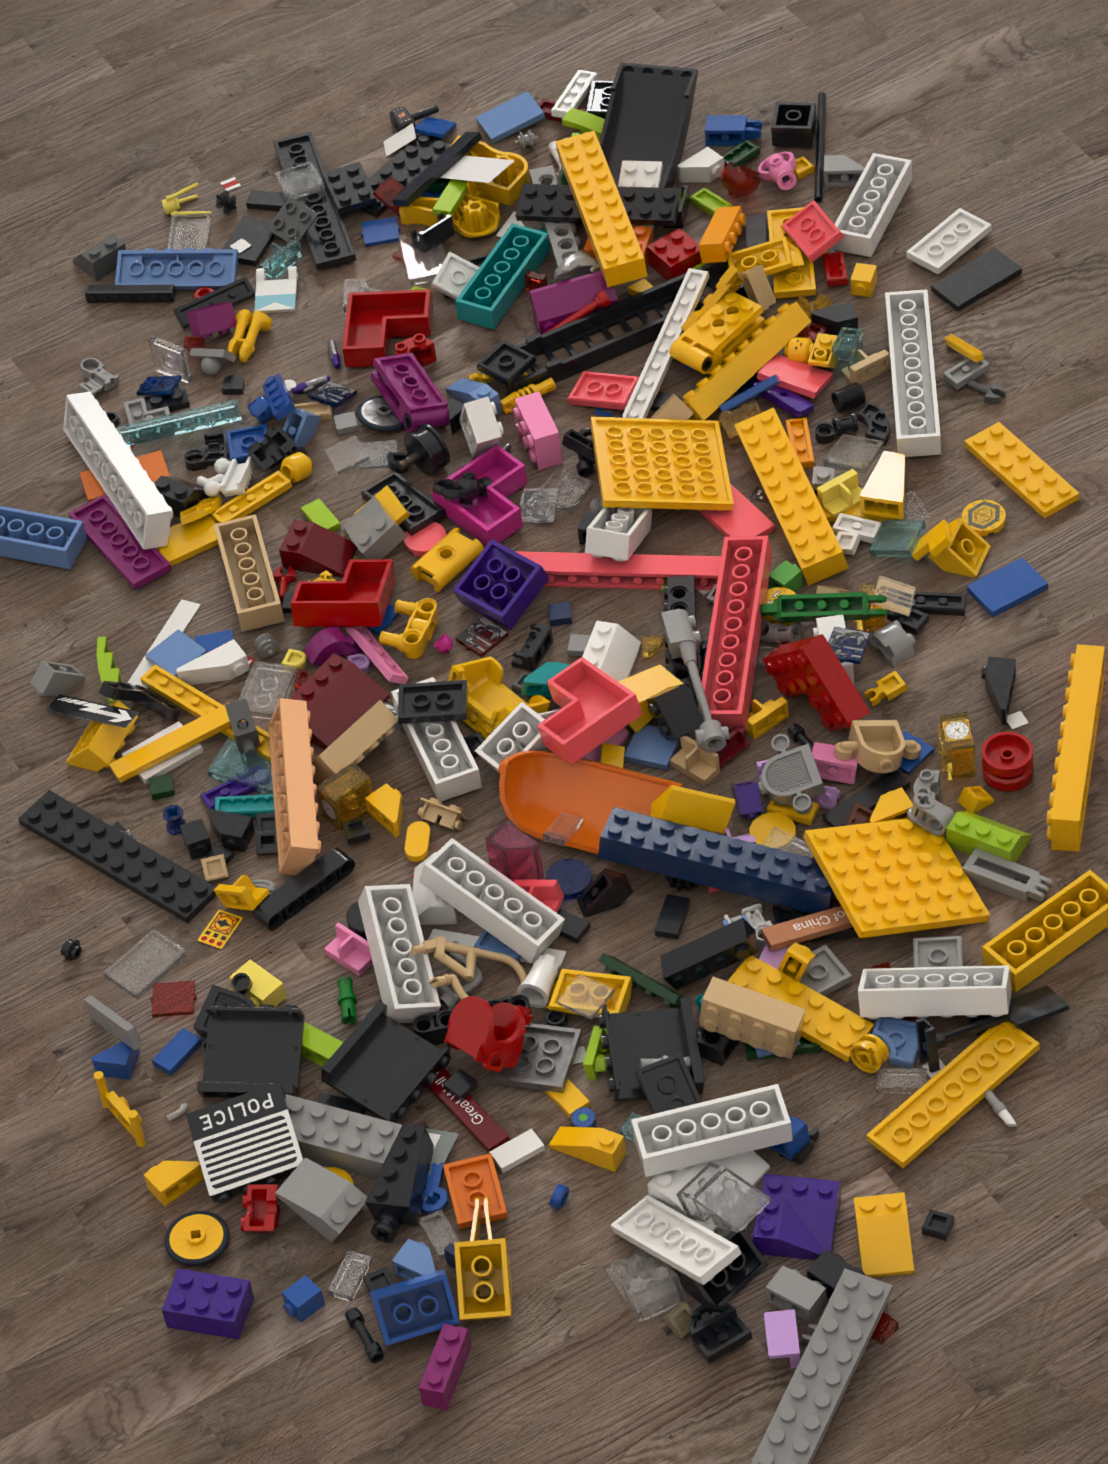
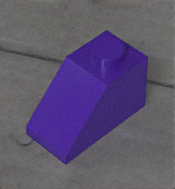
M749 781L731 785L739 815H744V818L758 816L759 811H763L757 782Z

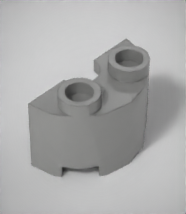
M897 620L868 636L867 642L875 650L879 649L884 659L892 667L915 656L913 646L916 645V641L912 634H907L902 629L901 624Z
M922 770L913 785L914 796L922 792L939 801L941 791L940 770Z

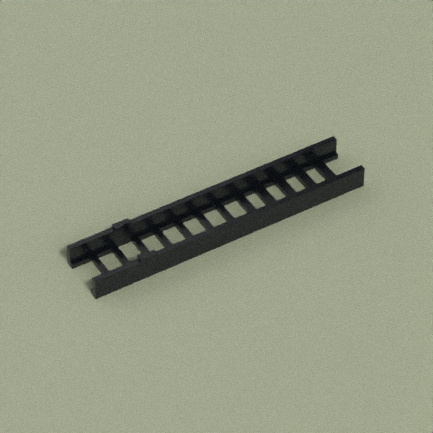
M728 261L708 263L697 268V270L708 271L709 279L705 287L709 286L713 292L717 290L715 286L727 271ZM686 273L540 335L538 333L525 339V342L515 345L536 357L545 354L550 362L546 363V367L540 369L534 363L530 367L533 373L519 378L511 386H507V396L525 386L527 387L529 384L536 385L548 378H552L555 383L657 340L669 313L664 305L674 302ZM742 284L736 293L749 299ZM703 293L694 311H698L704 306L702 302L706 296ZM654 309L661 318L652 322L646 312ZM638 317L644 325L632 330L626 321ZM619 324L626 333L614 338L608 329ZM601 332L608 341L595 345L589 337ZM583 340L589 349L577 354L571 344ZM565 348L571 356L564 360H557L552 352Z

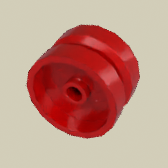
M999 732L990 736L983 743L981 750L983 779L989 786L1006 792L1015 791L1025 787L1032 780L1034 773L1033 747L1027 737L1016 732Z

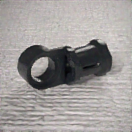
M851 413L846 417L832 418V421L817 425L815 428L816 441L821 444H828L835 437L840 436L841 433L852 430L853 432L858 431L856 415ZM826 431V432H829L830 434L824 436V435H821V434H819V433Z

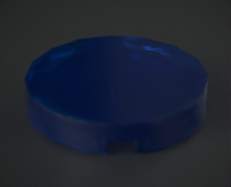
M578 859L557 861L546 872V880L558 881L564 894L563 900L578 898V895H581L593 881L590 867Z

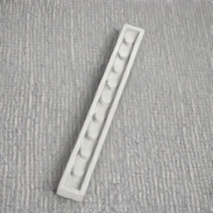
M688 269L624 410L623 418L647 417L673 359L669 354L670 347L685 332L680 327L694 312L709 279L708 271Z

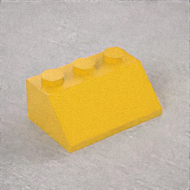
M119 700L110 704L111 706L129 709ZM138 716L126 728L91 720L67 758L66 763L96 772L104 767L109 768V764L116 759L114 757L115 753L119 752L125 745V737L130 735L135 729L134 723Z
M671 785L651 803V817L724 835L735 805V799Z

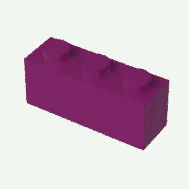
M443 1324L419 1385L422 1405L443 1410L448 1409L471 1349L467 1328Z

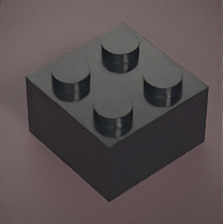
M776 102L771 125L772 146L812 147L817 124L816 103Z

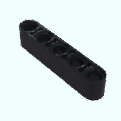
M337 847L331 849L267 896L253 910L254 918L271 931L277 929L350 875L354 870L355 861Z
M521 994L487 1001L491 1007L504 1002L516 1006L522 1005L530 1009L528 998ZM453 1009L417 1017L413 1021L414 1033L434 1046L444 1044L448 1032L447 1024Z

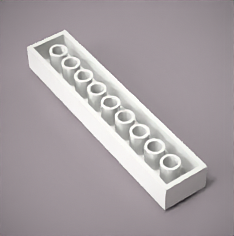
M926 289L886 292V316L897 453L905 454V457L941 455V435L928 291Z
M91 392L67 395L63 430L143 550L168 546V538L171 536L170 521L173 518L172 508L165 502L155 483L150 480L146 470L141 467L139 460L135 458L130 447L126 445L122 435L117 432L114 424L111 423L106 412L102 410L98 400L93 397Z

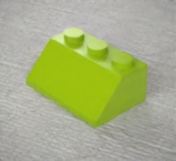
M970 811L957 812L946 827V839L951 848L971 855L975 848L1015 863L1032 839L1031 834Z

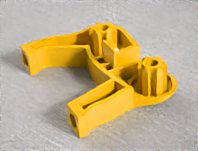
M479 141L464 156L515 161L489 183L466 181L468 192L453 214L452 220L454 230L462 236L469 238L494 233L498 229L501 220L499 203L511 206L520 197L523 184H530L528 163L525 158L515 153L498 151L485 142ZM418 197L409 206H400L401 223L405 225L423 224L430 227L438 223V215H433L432 208L439 198Z

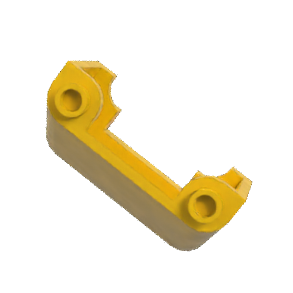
M491 656L453 665L448 677V681L467 680V720L462 721L477 733L480 732L485 739L521 702L525 703L536 713L548 712L550 701L541 695L531 697L528 704L502 684L503 667Z

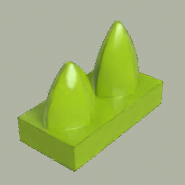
M598 1026L593 1027L583 1062L588 1080H597L599 1072L605 1071L604 1057L607 1055H604V1053L607 1052L602 1050L601 1035L604 1034L603 1028L599 1029Z

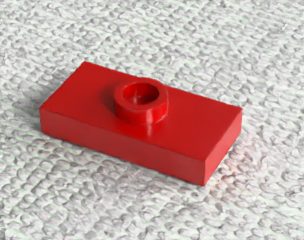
M844 253L823 254L827 287L848 285Z

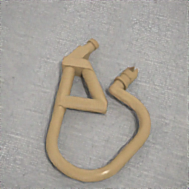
M437 936V938L423 941L422 944L411 947L413 955L434 952L433 957L468 982L474 981L476 957L508 964L516 971L520 983L527 977L521 964L508 955L445 941L446 937ZM449 951L466 955V967L444 952ZM443 974L429 981L430 987L439 988L444 985L448 986L451 983L460 1000L468 997L455 974Z

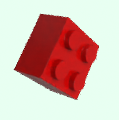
M679 228L647 246L648 265L667 281L687 273L689 268L702 263L699 244Z

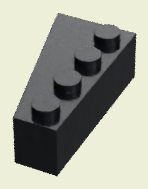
M402 1126L365 1201L375 1221H377L380 1212L387 1211L399 1217L402 1224L419 1226L420 1218L418 1215L419 1210L423 1207L422 1195L423 1190L427 1186L426 1175L427 1171H430L434 1144L425 1127Z

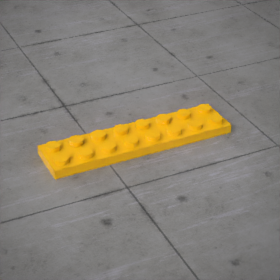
M1009 1021L989 1028L866 1135L867 1141L899 1166L905 1168L984 1098L987 1090L993 1091L1040 1049V1043L1021 1029H1017Z

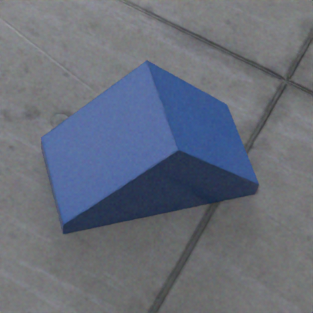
M121 1041L91 1057L95 1072H103L104 1077L130 1080L140 1052L139 1049L133 1050Z

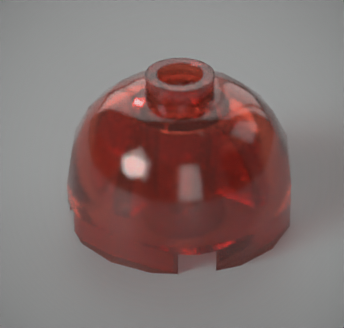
M724 162L720 178L723 187L729 190L728 194L736 198H739L740 195L747 196L758 188L762 175L745 166L733 167V162Z

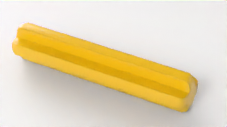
M949 334L948 337L945 336V344L975 363H979L980 360L983 361V352L953 334Z

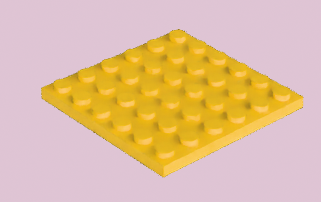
M591 417L590 425L603 507L733 511L734 502L719 421Z
M909 818L805 830L803 838L859 938L988 922L990 913L967 874L963 872L960 862L943 834L940 836L933 835L925 828L909 820Z

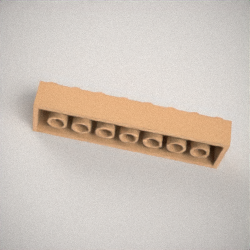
M284 698L279 699L268 725L279 874L297 875L315 862L316 854L320 853L321 840H318L317 836L320 824L319 821H316L318 803L314 800L316 784H313L315 766L311 763L313 758V747H310L312 730L308 727L310 711L307 710L306 701Z

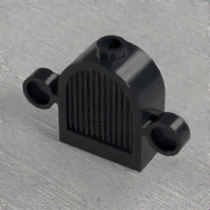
M238 973L232 978L231 984L235 989L234 991L212 985L193 1026L199 1036L207 1038L209 1015L205 1011V1006L222 1003L226 1004L227 1007H236L237 1004H248L251 1007H256L245 996L253 985L252 980L246 973ZM207 1039L202 1043V1051L204 1053L206 1052Z

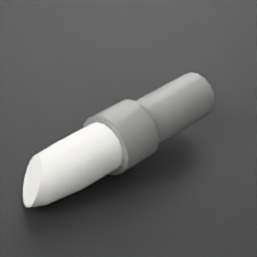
M987 1090L984 1098L991 1105L995 1114L1007 1126H1017L1003 1102L999 1101L992 1090Z

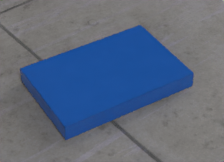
M1023 558L967 585V592L991 617L1048 589V583Z

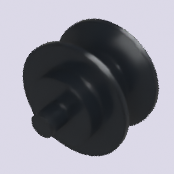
M229 191L216 195V207L218 209L224 207V213L237 208L236 196L232 195L229 197Z

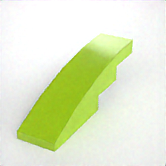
M570 108L562 118V125L578 129L581 134L595 131L599 141L605 119L588 112Z
M98 637L97 663L101 682H123L120 669L116 667L113 652H110L107 637ZM106 697L108 705L116 701L115 699Z

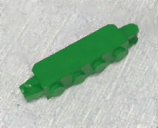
M865 592L779 595L777 599H773V603L761 604V613L763 616H773L774 620H779L781 623L816 622V618L843 615L844 621L870 620V617H884L887 615V610L870 609V603H884L887 601V596L868 595Z

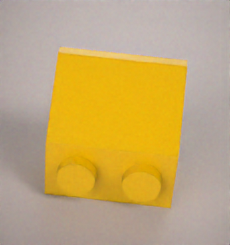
M960 517L949 523L951 545L939 555L934 557L930 553L928 557L945 572L974 578L977 576L991 545Z

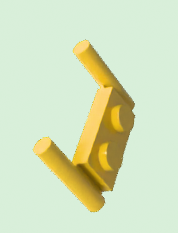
M95 1072L94 1079L103 1107L109 1108L111 1113L135 1139L138 1147L145 1146L146 1140L141 1126L143 1121L138 1112L130 1110V1106L123 1096L119 1098L114 1091L109 1093L103 1072Z

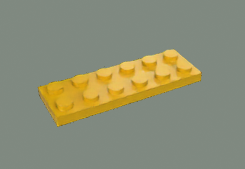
M804 207L767 211L770 241L786 236L789 243L799 248L783 229L782 225ZM802 250L803 266L773 274L775 299L816 295L814 265Z
M1000 422L964 441L966 449L1044 519L1080 499V493Z
M753 955L746 958L727 981L806 1009L801 1036L812 1043L819 1044L821 1048L847 1063L851 1059L850 1049L864 1034H870L874 1028L873 1023Z

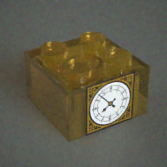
M968 711L940 715V725H936L938 739H941L937 740L938 754L943 756L940 758L942 772L946 771L948 780L976 777L975 745Z
M354 762L317 786L323 817L340 832L344 830L343 822L363 817L368 813L365 798L373 793L371 779Z

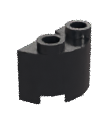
M280 426L276 429L271 428L264 434L266 438L261 443L256 441L248 448L247 453L264 472H267L270 467L273 469L287 457L286 454L296 446L295 442Z

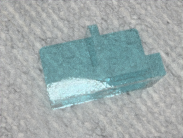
M295 238L283 247L273 242L270 244L272 255L259 264V268H264L265 274L275 279L286 271L288 267L303 258L300 241Z
M842 327L832 346V355H837L838 360L848 361V371H850V366L858 362L857 351L860 349L863 351V329Z

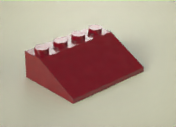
M333 653L289 699L306 701L307 710L310 711L308 727L312 730L310 742L325 750L379 700L385 703L390 695L353 662Z

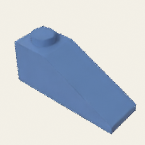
M462 378L446 388V392L463 404L488 396L490 402H494L497 414L495 416L501 413L499 394L486 383Z

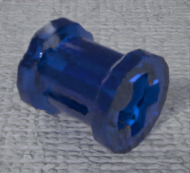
M170 805L163 810V818L167 821V832L171 835L182 834L180 825L186 824L182 818L183 809L179 805Z

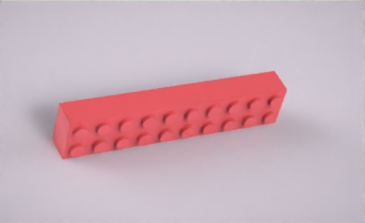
M768 536L724 537L702 686L712 720L719 721L722 727L727 726L728 731H733V728L740 726L747 730V719L749 717L763 622L761 604L766 602L773 554Z

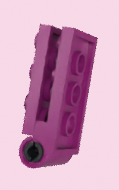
M412 353L374 358L373 366L377 371L371 372L370 379L400 422L404 423V427L408 432L418 431L419 426L422 424H429L433 428L444 427L450 424L448 403Z

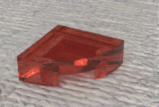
M297 669L294 683L295 691L312 676L306 670Z

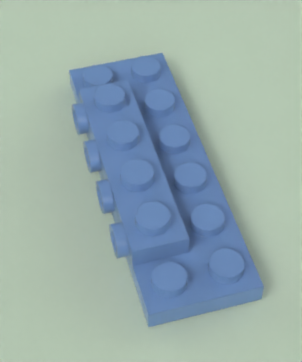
M146 248L145 250H118L115 285L174 284L175 290H198L202 287H210L213 290H217L236 281L239 253L237 249L213 248L197 250L193 248H185L184 250H175L173 248H165L164 250H155L153 248Z

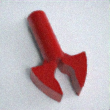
M290 565L289 572L285 576H283L282 566L273 573L275 583L279 582L278 595L280 601L284 599L288 583L297 582L295 571Z

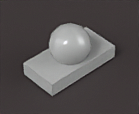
M192 348L189 355L202 361V371L211 376L216 375L220 371L221 362L235 363L236 358L235 354L224 349Z

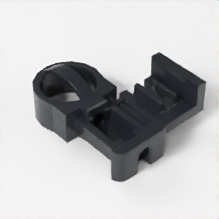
M223 431L204 433L205 445H208V448L191 449L185 453L184 460L187 469L191 471L207 469V466L214 465L219 458H229L227 447L224 446ZM193 458H201L199 461L190 462Z

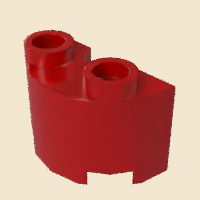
M416 334L414 337L405 339L395 345V355L412 353L420 365L424 367L437 361L434 342L426 338L424 334Z
M277 1184L248 1185L247 1194H243V1208L247 1209V1214L245 1217H241V1232L276 1233L275 1227L279 1226L280 1205H277V1196L274 1194L278 1190Z

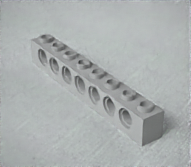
M553 165L529 170L531 184L557 185L559 173L554 172ZM542 222L549 236V246L556 269L560 267L562 261L568 255L583 252L582 249L578 250L580 242L578 236L574 237L576 235L574 223Z

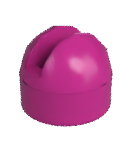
M443 634L434 644V648L441 653H448L449 650L453 649V641L448 635Z

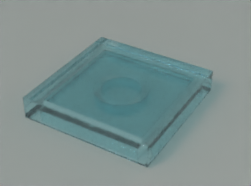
M884 520L869 549L871 556L911 557L926 528L925 522Z

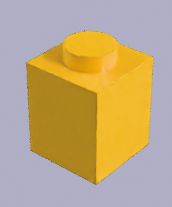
M856 263L850 279L851 295L872 298L878 281L877 265Z

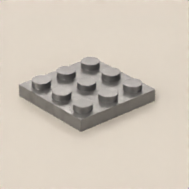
M531 1023L530 1026L526 1025V1033L523 1035V1047L516 1066L513 1068L503 1067L501 1072L494 1071L492 1075L493 1084L563 1093L583 1036L581 1029Z

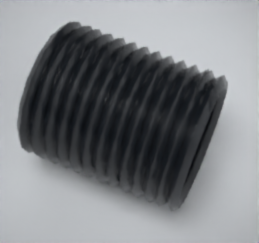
M855 382L832 392L831 399L835 409L839 413H843L864 404L866 396L862 386Z

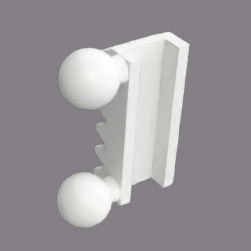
M248 457L246 463L238 464L236 459L229 461L226 458H219L214 464L215 471L218 474H225L221 483L215 480L207 481L204 485V492L209 497H216L220 492L225 497L245 494V490L248 489L247 485L252 480L251 476L256 471L253 458Z

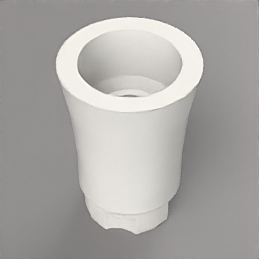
M549 954L540 955L537 961L534 962L525 980L517 988V995L526 996L530 1007L543 1008L548 1004L550 992L560 968V963L557 962L556 958Z

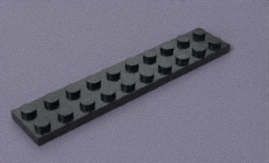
M307 132L273 141L291 197L319 214L305 233L317 270L355 261L356 255L342 216L339 215L323 181L322 173L325 172L312 133Z
M50 790L18 818L20 825L186 923H189L217 896L214 892L216 888L214 885Z

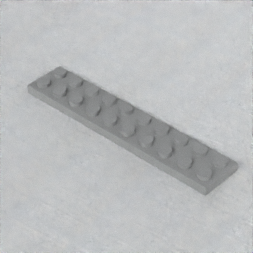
M844 1269L751 1464L812 1463L893 1292V1285Z

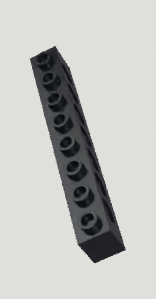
M694 575L667 577V586H663L664 600L668 599V602H664V612L684 609L688 612L689 616H695L697 626ZM665 637V648H669ZM665 650L666 664H670V667H665V669L682 683H686L698 707L688 667H686L681 657L672 659L670 650ZM697 650V664H696L697 669H698V650Z

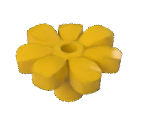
M473 373L469 375V379L477 382L488 383L495 381L494 378L486 374Z

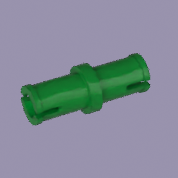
M341 977L337 981L339 987V997L337 1000L338 1005L341 1007V1020L343 1024L348 1025L347 1018L349 1017L351 1025L357 1021L355 1010L357 998L353 993L352 978L347 977V984L345 985V979Z

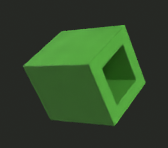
M785 560L769 574V589L784 587L794 592L798 591L803 586L802 570L797 565H793Z

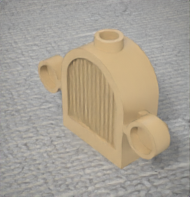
M852 720L849 741L838 742L835 745L834 756L843 761L850 760L852 756H855L857 762L869 771L890 773L900 767L902 757L910 760L917 759L921 746L914 740H904L897 720Z

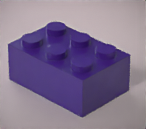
M177 1268L162 1308L167 1328L240 1339L254 1300L250 1280Z

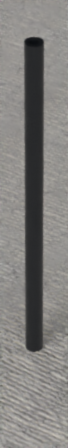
M824 92L818 94L814 193V201L817 203L822 202L826 108V94Z

